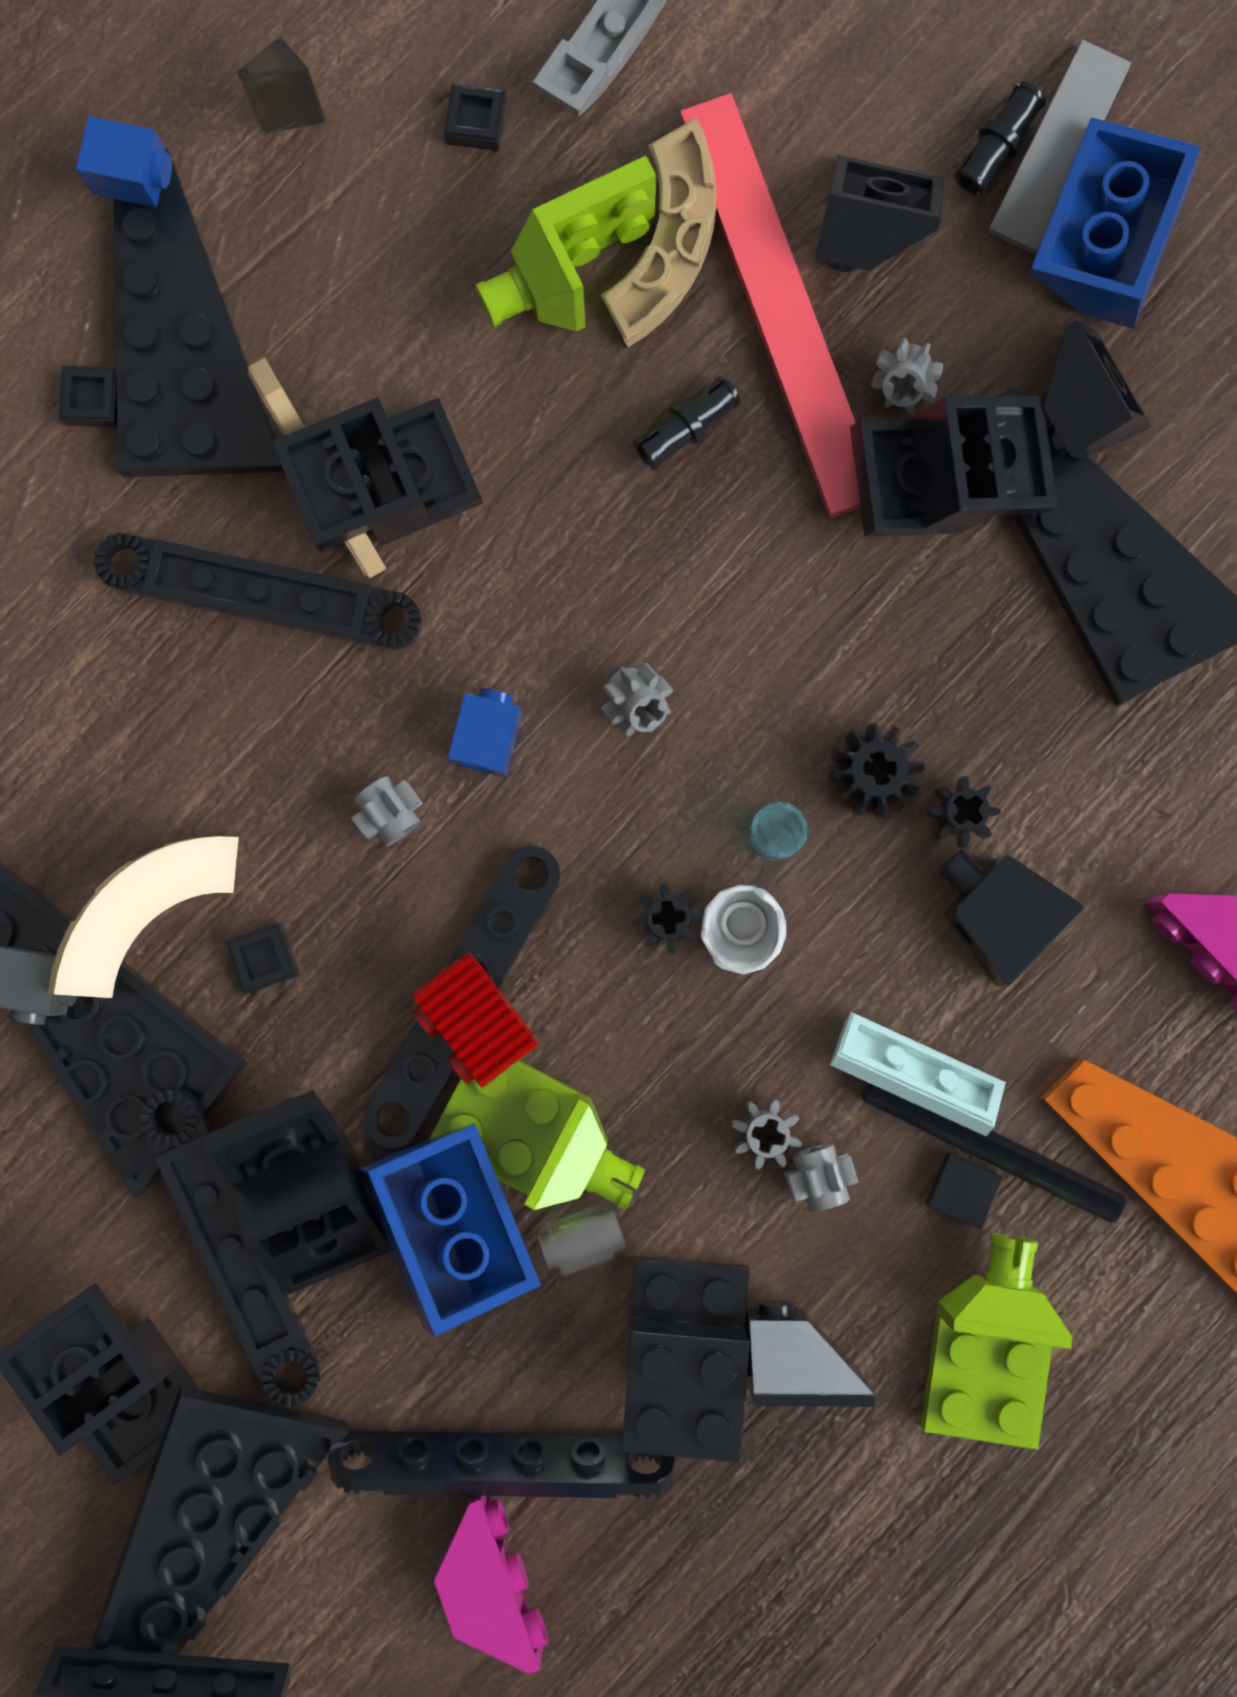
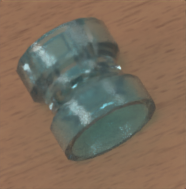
M784 802L770 803L760 809L750 822L748 829L749 845L755 854L764 860L773 862L786 860L800 851L807 841L808 835L807 820L802 812L792 804Z

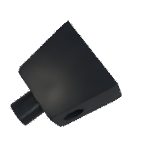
M960 849L938 872L961 894L944 912L945 917L990 978L997 985L1010 986L1085 908L1067 893L1009 855L997 857L984 870L968 853Z

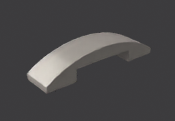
M597 0L570 41L567 42L564 39L560 41L533 80V88L577 116H580L616 78L651 28L667 0Z
M1082 40L987 233L1035 256L1037 255L1091 117L1105 120L1131 62Z

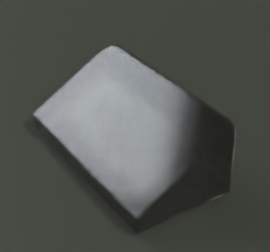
M281 37L273 41L238 71L239 73L237 74L258 123L266 134L321 124L326 120L309 69Z

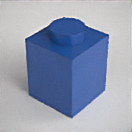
M88 116L75 170L94 195L157 208L161 188L166 189L170 183L172 160L154 129Z
M481 688L479 696L469 693L464 694L448 754V759L453 765L507 778L523 717L520 706L512 705L513 696L487 688Z

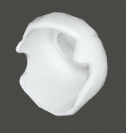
M737 885L720 891L705 907L701 924V940L712 956L715 965L721 969L745 975L764 969L780 954L786 939L785 916L774 897L766 890L751 885Z

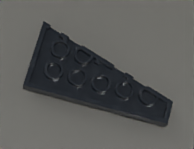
M171 156L172 174L170 183L166 189L161 188L157 208L114 199L118 472L123 477L284 472L272 443L275 438L270 428V422L257 389L247 373L249 371L248 362L226 302L219 289L211 261L203 245L193 212Z
M1012 387L997 396L1023 395ZM1045 417L1047 425L1050 423V421ZM1048 437L1058 507L1046 513L1013 514L1116 706L1236 645L1237 596L1089 457L1081 460L1071 457L1069 452L1061 455Z
M0 861V946H12L56 955L65 932L73 920ZM123 961L114 983L112 998L78 996L74 1005L68 1006L66 1015L46 1016L45 1025L30 1024L32 1028L29 1029L74 1103L80 1104L98 1133L96 1138L107 1155L111 1154L126 1178L124 1183L134 1199L142 1195L160 1172L154 1158L155 1155L144 1132L141 1130V1122L139 1120L142 1107L147 1099L163 1088H182L190 1092L197 1099L204 1116H206L248 1064ZM166 1101L158 1105L155 1111V1120L162 1130L178 1132L186 1125L187 1115H185V1109H182L180 1104Z
M180 1386L90 1648L177 1655L189 1639L193 1641L205 1626L206 1616L222 1595L225 1597L228 1595L281 1524V1515L300 1490L305 1492L318 1474L316 1468L327 1455L330 1447L333 1444L341 1443L349 1433L347 1422Z

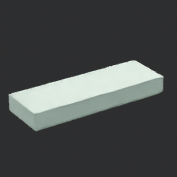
M853 1012L849 1014L844 1022L830 1063L831 1066L984 1136H987L995 1126L1006 1083Z

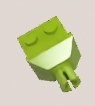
M647 156L639 158L532 209L511 250L513 267L486 282L481 281L475 284L479 300L493 327L502 324V321L531 309L538 322L575 332L586 327L583 284L574 267L582 266L592 261L599 255L601 249L619 240L621 243L637 240L654 224L656 174Z
M520 1060L483 1088L478 1085L476 1080L467 1085L461 1079L430 1137L432 1139L470 1124H475L497 1179L528 1195L524 1205L533 1210L578 1199L583 1191L586 1190L616 1204V1207L625 1211L633 1197V1190L614 1181L612 1178H616L637 1189L645 1172V1169L639 1165L635 1166L606 1149L607 1137L592 1099L589 1096Z
M991 1233L990 1243L992 1245L986 1276H971L938 1301L921 1428L927 1433L1038 1450L1052 1346L1071 1349L1073 1337L1046 1296L1032 1285L1033 1262L1035 1252H1037L1038 1241L1013 1235V1239H1010L1007 1234Z

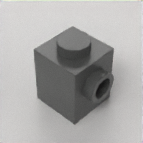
M0 946V1007L11 1009L10 1020L45 1025L46 1016L66 1015L68 1006L74 1005L78 996L48 993L51 970L56 955L12 946Z

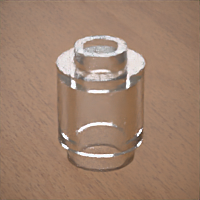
M597 1204L546 1221L548 1233L538 1236L548 1269L559 1266L563 1277L615 1259V1252L627 1248L612 1204L600 1209Z

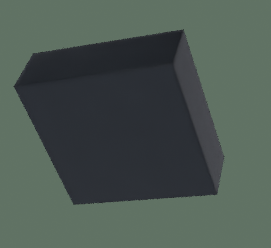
M452 83L444 131L445 143L447 145L499 151L507 101L506 91Z
M62 366L59 420L65 426L117 427L116 368Z
M277 923L226 941L244 995L300 976L282 923Z
M947 1152L925 1204L981 1230L1003 1177Z

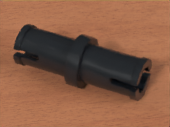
M1024 81L1018 82L993 120L985 121L979 130L980 140L954 174L956 182L964 190L976 196H979V194L983 195L988 184L1006 158L1014 157L1021 148L1020 138L1039 110L1046 104L1045 96L1037 87Z
M719 375L713 383L688 402L683 403L679 401L669 409L670 415L641 438L634 440L633 444L636 452L643 462L650 466V469H658L664 461L689 442L697 444L704 439L707 428L732 409L740 406L741 399L738 392L729 380L726 381L724 376Z

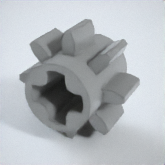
M901 338L899 347L893 354L883 349L880 351L876 364L881 370L875 373L871 387L883 389V394L886 398L884 406L886 408L892 405L906 407L909 413H913L916 403L921 398L930 402L935 400L938 387L933 381L940 379L944 366L943 363H932L929 355L931 344L926 343L921 347L909 344L906 338Z
M644 663L639 670L621 667L620 671L611 677L608 684L603 686V690L607 693L610 702L606 703L601 710L611 723L617 724L627 736H630L635 730L640 732L649 731L651 733L671 713L664 698L673 692V688L661 675L658 676L647 663Z
M385 776L366 787L354 798V802L361 812L354 815L351 820L369 842H372L379 836L386 846H390L408 835L421 823L414 810L422 806L423 803L405 780L395 786L391 779Z
M772 1098L769 1102L768 1110H758L753 1102L748 1101L747 1109L751 1115L745 1122L740 1120H732L731 1125L736 1130L743 1132L745 1138L734 1146L735 1151L739 1154L752 1149L755 1153L753 1158L754 1167L759 1170L764 1165L765 1158L774 1157L782 1167L786 1166V1159L782 1153L787 1149L788 1145L792 1147H801L802 1145L799 1139L790 1135L789 1127L798 1122L799 1117L795 1113L788 1114L783 1118L779 1117L777 1114L780 1105L779 1100L776 1098ZM767 1119H773V1127L780 1132V1137L778 1141L774 1139L768 1140L765 1148L760 1147V1141L752 1134L754 1126L764 1127Z
M828 1143L811 1147L792 1155L796 1169L786 1171L784 1174L794 1202L806 1199L809 1212H817L837 1207L850 1200L846 1186L856 1184L859 1181L852 1158L848 1156V1153L837 1156L834 1144Z

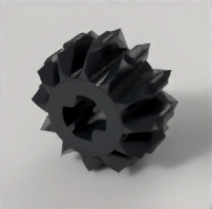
M870 723L866 727L865 741L857 732L851 730L845 735L846 744L851 751L836 747L831 753V758L846 766V768H836L828 772L829 781H846L847 784L846 787L837 792L835 798L838 802H843L852 794L856 796L857 800L852 809V813L856 816H861L865 812L869 802L872 803L873 815L877 820L884 819L887 816V802L894 810L900 813L908 808L907 800L902 792L916 796L922 790V786L917 781L909 778L908 775H916L925 770V763L921 761L908 762L906 756L918 748V745L914 740L907 742L901 748L895 745L900 736V729L895 726L889 729L884 740H881L880 729L876 723ZM871 758L876 759L878 767L888 769L889 774L880 780L881 785H876L874 776L864 774L863 769L873 761Z

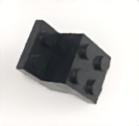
M1042 396L943 397L910 419L859 420L850 426L865 537L962 533L996 515L1046 513L1058 507Z
M377 397L272 441L311 537L319 551L370 530H373L382 546L483 504L439 397L388 419Z
M314 1090L289 1098L281 1104L245 1119L234 1121L224 1128L205 1135L208 1155L232 1183L242 1240L288 1295L391 1252L378 1216L369 1205L364 1182L358 1170L360 1166L356 1150Z
M636 1256L626 1369L622 1452L741 1462L750 1346L745 1329L749 1282L748 1266Z
M97 1283L85 1289L0 1351V1372L60 1457L83 1440L114 1485L157 1454L179 1387L184 1386L199 1390L151 1319L148 1317L130 1331Z

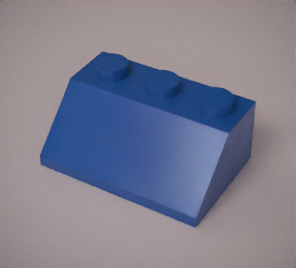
M1091 117L1032 265L1031 274L1079 313L1134 329L1191 185L1201 146Z
M470 1124L412 1145L358 1169L422 1327L433 1336L446 1332L541 1286L475 1124Z

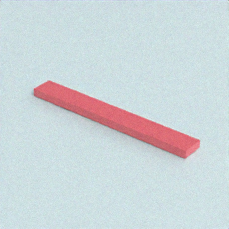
M732 93L681 110V125L697 117L706 137L716 181L715 216L828 518L831 519L859 509L861 507L850 434V426L856 422Z

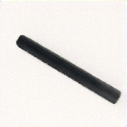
M867 1082L862 1095L864 1102L1103 1220L1115 1223L1124 1210L1126 1204L1124 1195L992 1130L987 1136H984Z

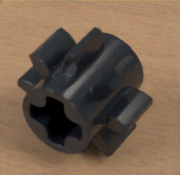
M967 776L957 780L956 792L954 794L943 785L937 787L934 791L942 802L939 807L926 811V816L937 818L941 826L936 832L935 837L940 839L948 834L956 835L958 848L968 846L970 832L972 831L981 839L989 838L992 835L991 831L984 824L988 818L1001 813V809L989 807V803L985 798L989 794L991 787L988 785L979 790L969 789ZM967 801L972 807L968 813L971 821L967 820L959 824L953 818L958 811L956 805Z
M662 883L660 887L661 898L655 902L647 896H640L641 904L649 910L647 917L633 920V925L638 927L648 926L651 934L646 939V947L652 946L659 938L666 940L667 949L672 954L676 950L675 938L683 935L689 941H696L695 933L688 929L690 920L701 918L703 912L688 910L685 902L690 898L691 891L689 889L684 891L679 898L669 896L667 884ZM671 903L673 912H682L683 922L675 925V934L666 935L663 926L653 925L652 916L661 912V904Z

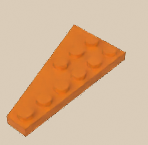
M1078 1059L1040 1099L1237 1296V1137L1086 1060Z

